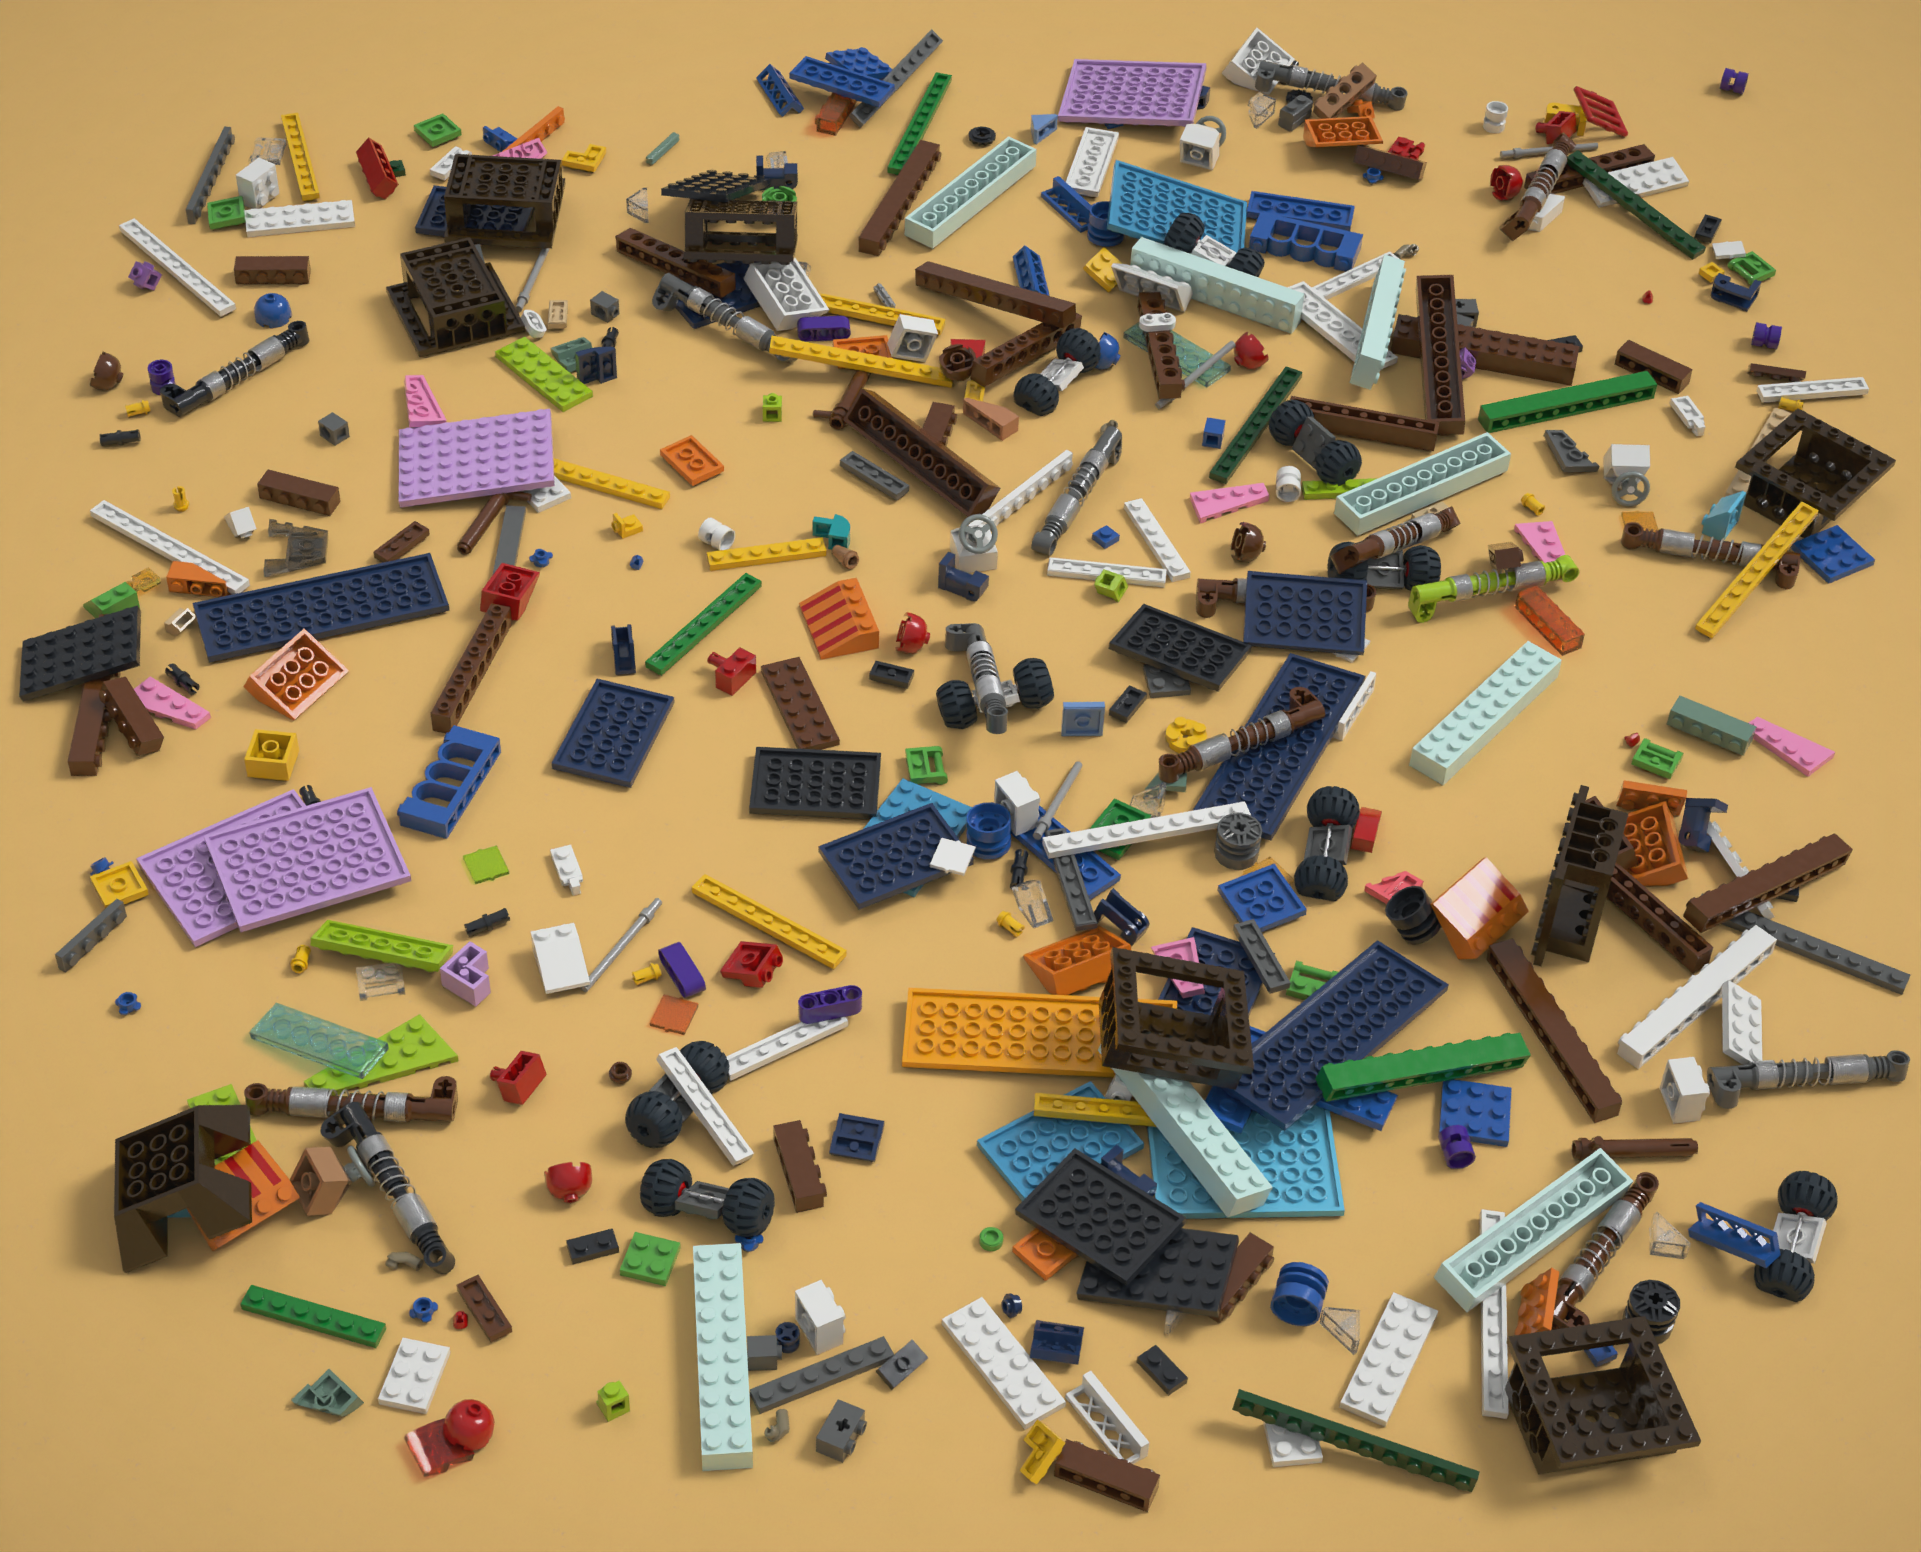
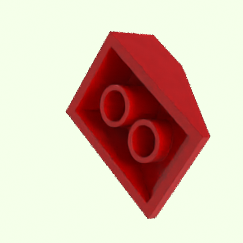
M501 563L481 591L480 611L486 613L491 603L507 606L511 609V620L518 621L526 610L540 572Z

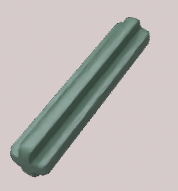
M675 132L670 134L646 156V163L653 165L680 140L679 134Z

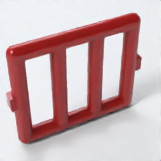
M1579 86L1574 87V93L1588 122L1623 137L1628 135L1623 120L1612 100Z

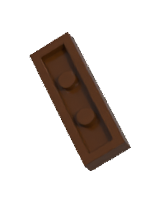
M1753 363L1748 366V372L1752 373L1754 377L1770 375V379L1781 380L1784 377L1789 378L1790 382H1800V380H1804L1806 377V371Z
M416 521L412 522L373 552L374 558L382 563L399 559L430 535L429 529Z
M479 1275L456 1285L457 1291L490 1343L512 1332L511 1324Z

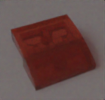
M445 1418L419 1427L404 1437L424 1477L447 1472L449 1465L472 1461L474 1457L473 1450H464V1446L458 1443L454 1446L444 1436L442 1428Z

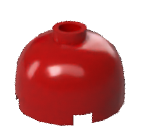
M1499 165L1498 168H1494L1490 178V186L1494 188L1493 196L1498 200H1508L1517 196L1523 185V179L1518 169L1510 165Z
M1246 332L1235 342L1234 361L1238 366H1244L1247 369H1257L1268 362V354L1264 356L1262 352L1265 348L1253 334L1248 336V332Z
M906 612L904 616H907L906 621H901L896 642H900V647H895V649L899 652L911 654L919 651L923 644H928L930 633L927 632V624L924 619L916 614Z
M572 1162L557 1164L549 1167L548 1172L544 1171L547 1189L552 1196L557 1199H563L565 1203L577 1202L579 1197H582L589 1191L592 1184V1168L590 1164L580 1162V1167H574Z
M464 1399L454 1404L448 1411L442 1429L444 1436L454 1446L458 1443L464 1446V1450H479L485 1447L491 1439L495 1420L492 1411L486 1404L474 1399Z

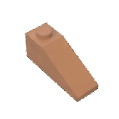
M970 398L963 399V414L1003 441L1018 431L1019 416L1006 407Z

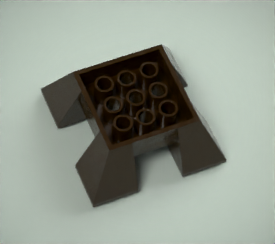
M198 1105L115 1139L114 1219L122 1268L125 1273L168 1256L167 1216L189 1208L209 1239L252 1223L251 1183L245 1179L215 1169V1159L251 1145L250 1107L248 1105Z

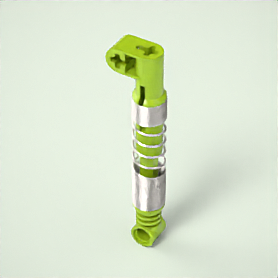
M1562 555L1551 562H1528L1521 564V567L1504 569L1506 573H1502L1501 569L1500 574H1498L1495 569H1492L1489 573L1485 570L1482 574L1474 572L1472 576L1468 574L1450 576L1444 581L1413 586L1408 607L1417 622L1424 623L1433 617L1437 602L1446 600L1450 602L1476 598L1478 595L1484 597L1488 593L1494 595L1497 591L1504 593L1506 589L1512 592L1542 586L1549 581L1561 579L1564 582H1571L1578 577L1580 570L1569 555ZM1500 587H1505V590L1499 591Z

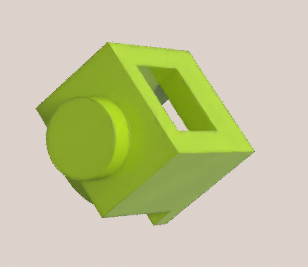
M775 393L763 395V422H782V396H778ZM767 410L778 411V414H767Z
M1105 569L1097 576L1094 583L1098 594L1113 598L1117 602L1120 601L1128 588L1123 575Z
M620 1380L609 1382L597 1391L598 1400L596 1403L607 1422L630 1412L629 1394ZM617 1403L621 1405L611 1410V1406Z

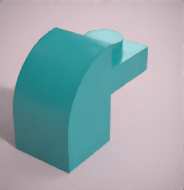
M837 514L834 515V519L814 516L812 521L813 536L828 538V549L830 550L836 545L849 548L850 523L846 518Z

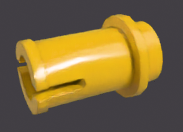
M1781 397L1778 409L1793 412L1797 408L1802 410L1804 402H1800L1801 400L1799 399L1795 401Z
M148 400L125 405L128 417L142 413L147 414V412L151 411Z
M177 486L178 493L175 487L172 489L174 496L173 506L177 511L183 512L188 509L189 501L186 499L185 488Z
M1526 493L1521 498L1522 505L1528 507L1535 515L1539 516L1544 512L1545 506L1535 499L1534 494Z
M1002 911L996 919L998 926L1006 928L1015 937L1020 936L1023 932L1020 929H1025V926L1015 920L1010 912Z
M307 945L298 946L295 957L290 962L291 969L296 973H303L308 968L307 961L311 949Z
M653 963L649 967L632 972L636 986L652 979L658 980V977L662 976L659 965Z

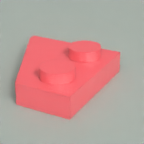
M1403 871L1395 876L1382 878L1380 883L1374 885L1367 883L1364 891L1387 904L1398 891L1410 886L1423 887L1424 881L1407 871Z

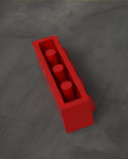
M368 137L356 151L358 162L362 166V172L367 178L366 181L371 188V193L376 197L380 196L386 200L399 184L382 145Z

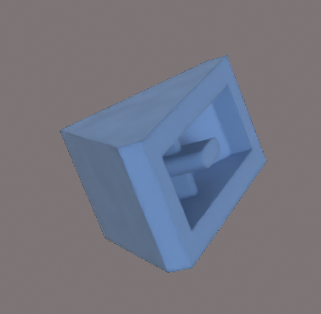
M1031 115V134L1034 144H1038L1057 130L1058 115Z

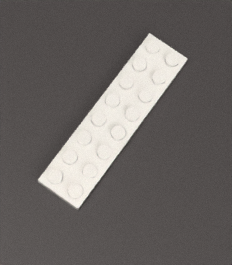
M1304 281L1287 287L1304 293L1301 319L1355 361L1362 328ZM1389 350L1385 357L1386 361L1383 368L1397 363L1398 357Z

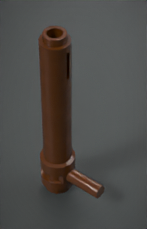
M856 370L840 402L835 405L833 411L814 410L813 417L829 418V424L832 428L837 430L844 428L847 423L843 419L860 389L865 387L871 373Z
M521 491L491 495L488 502L458 542L457 550L463 555L471 553L503 506L507 505L511 498L530 501L532 495Z
M1596 1136L1591 1140L1578 1138V1140L1572 1141V1156L1574 1159H1579V1161H1583L1599 1148L1610 1158L1692 1157L1693 1154L1698 1153V1143L1692 1138L1603 1140L1601 1136Z

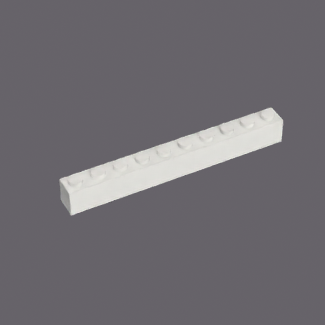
M1757 925L1750 930H1745L1736 942L1732 941L1728 945L1726 951L1723 953L1719 952L1712 963L1705 964L1696 976L1692 975L1685 986L1678 987L1671 998H1665L1657 1010H1651L1644 1021L1637 1022L1630 1033H1624L1618 1041L1619 1048L1617 1054L1635 1068L1640 1069L1722 998V984L1730 980L1737 985L1773 953L1777 939Z

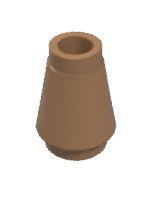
M840 545L833 547L832 554L844 568L853 569L857 566L859 556L856 551Z

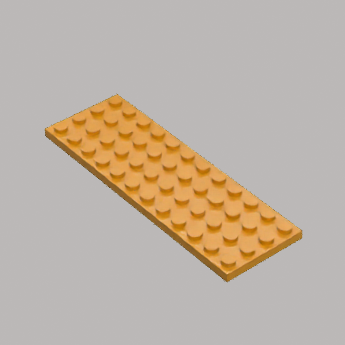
M908 988L902 1067L1114 1077L1116 1074L1112 1068L1102 1066V1056L1098 1052L1101 1044L1100 997ZM1138 999V1002L1177 1009V1001Z

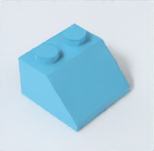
M1741 491L1722 497L1717 504H1713L1709 515L1706 514L1701 524L1704 525L1702 534L1709 537L1713 536L1717 540L1722 538L1725 540L1739 521L1747 492Z

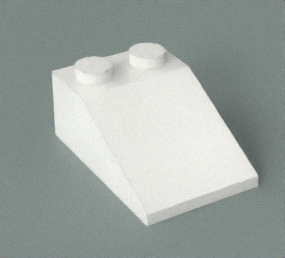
M574 923L531 931L533 953L546 994L590 985L579 936Z

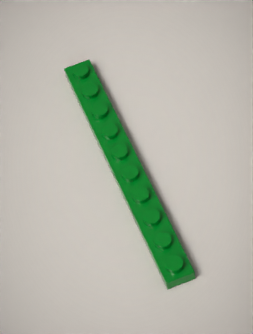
M935 73L887 167V173L898 175L919 141L923 139L952 81V75Z

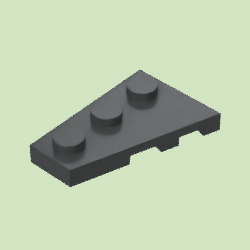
M1545 430L1543 436L1563 472H1598L1600 466L1596 462L1592 463L1585 451L1580 452L1576 448V443L1563 430Z

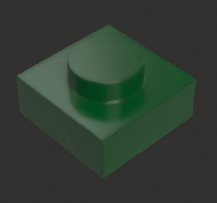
M402 160L389 162L395 177L406 176Z

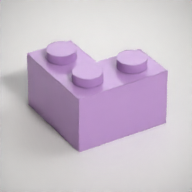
M468 942L440 968L442 986L475 1007L491 993L489 976L485 974L489 969L487 951L472 942Z

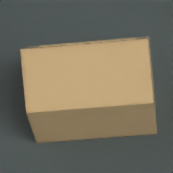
M179 608L164 622L166 632L177 636L196 616L188 608L186 610Z

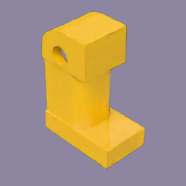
M1549 103L1547 105L1544 123H1548L1559 111L1575 112L1577 136H1584L1586 117L1581 106Z

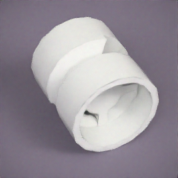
M1492 101L1487 104L1483 128L1487 132L1501 133L1504 131L1508 106L1500 101Z
M1285 466L1276 473V495L1281 501L1293 502L1301 495V473L1297 468Z
M708 518L702 523L698 532V538L719 551L727 550L734 542L735 531L713 518Z

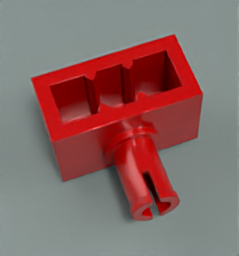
M1559 111L1548 123L1538 122L1535 129L1536 133H1546V144L1551 145L1563 132L1570 138L1577 131L1575 112Z
M741 647L727 659L716 652H712L707 659L708 664L717 667L715 670L716 688L731 696L756 674V655Z
M520 1051L506 1069L497 1066L493 1067L490 1072V1079L497 1081L504 1101L523 1105L547 1073L540 1054Z

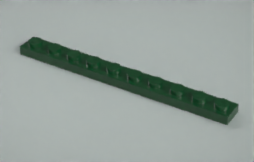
M1577 150L1567 156V164L1692 260L1705 252L1706 247L1583 153Z
M1285 366L1210 471V479L1224 484L1228 483L1269 425V419L1273 411L1286 401L1301 380L1303 372Z
M1241 1389L1238 1390L1232 1410L1239 1412L1241 1415L1260 1419L1267 1424L1286 1428L1293 1433L1298 1432L1316 1441L1330 1443L1339 1449L1356 1452L1363 1457L1382 1461L1386 1465L1405 1469L1412 1474L1423 1475L1435 1482H1443L1455 1486L1462 1491L1472 1492L1479 1477L1480 1471Z

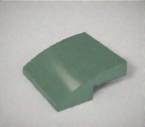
M581 337L550 349L557 362L568 372L576 370L575 352L592 348V344L585 337Z

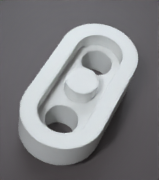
M524 310L521 319L529 335L533 338L543 337L546 327L539 314L532 310Z
M1170 313L1145 314L1140 317L1139 321L1140 329L1146 332L1168 331L1174 329L1176 325V318Z

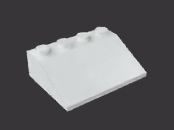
M1256 28L1223 70L1222 74L1236 85L1258 91L1255 88V81L1260 60L1290 66L1294 58L1261 30ZM1273 80L1270 91L1261 93L1269 95L1279 81Z
M796 258L789 265H781L779 262H772V264H761V262L750 264L744 281L777 331L793 329L797 327V321L800 318L819 317L829 311V308Z
M1113 263L1111 266L1120 291L1137 297L1141 292H1160L1162 299H1165L1166 307L1185 312L1193 296L1191 286L1186 282L1174 281L1169 276H1159L1154 271H1145L1136 265L1130 266Z

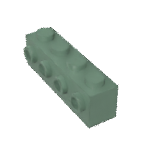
M1679 696L1670 710L1667 721L1669 726L1743 756L1753 740L1757 727L1683 696Z

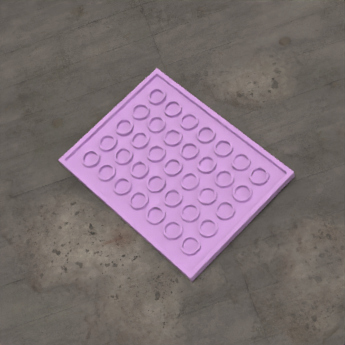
M1074 59L1058 114V122L1186 127L1187 124L1194 123L1207 69L1206 63Z
M550 409L399 429L400 508L555 486Z
M372 787L204 835L206 846L240 933L411 882V875Z
M294 789L136 858L137 864L194 947L238 928L206 846L204 835L306 806Z

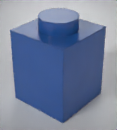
M1207 417L1202 446L1221 449L1226 420Z

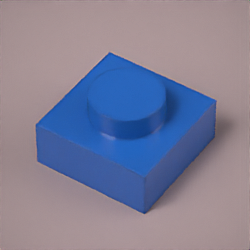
M1107 525L1092 533V539L1104 549L1118 542L1120 535Z
M1613 1346L1584 1350L1595 1367L1615 1360L1618 1355Z

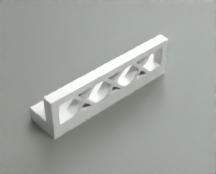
M1370 671L1340 719L1338 729L1333 738L1343 741L1374 691L1375 672Z
M1092 1371L1084 1374L1082 1385L1066 1393L1065 1398L1113 1457L1124 1459L1119 1453L1120 1447L1131 1449L1134 1453L1133 1456L1126 1459L1132 1464L1147 1457L1149 1441ZM1085 1393L1089 1397L1090 1402L1089 1404L1079 1403L1075 1397ZM1091 1411L1101 1413L1105 1417L1104 1422L1093 1421L1090 1417ZM1105 1429L1116 1431L1119 1439H1108L1104 1435Z

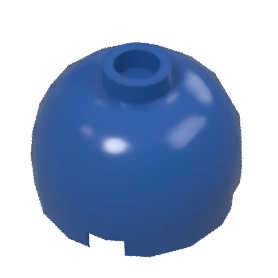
M268 293L261 296L256 301L254 307L255 320L262 327H264L263 324L269 325V328L282 327L292 317L288 300L276 293Z
M1106 332L1099 339L1101 356L1098 364L1095 366L1098 370L1108 369L1112 364L1116 365L1121 356L1118 354L1119 343Z

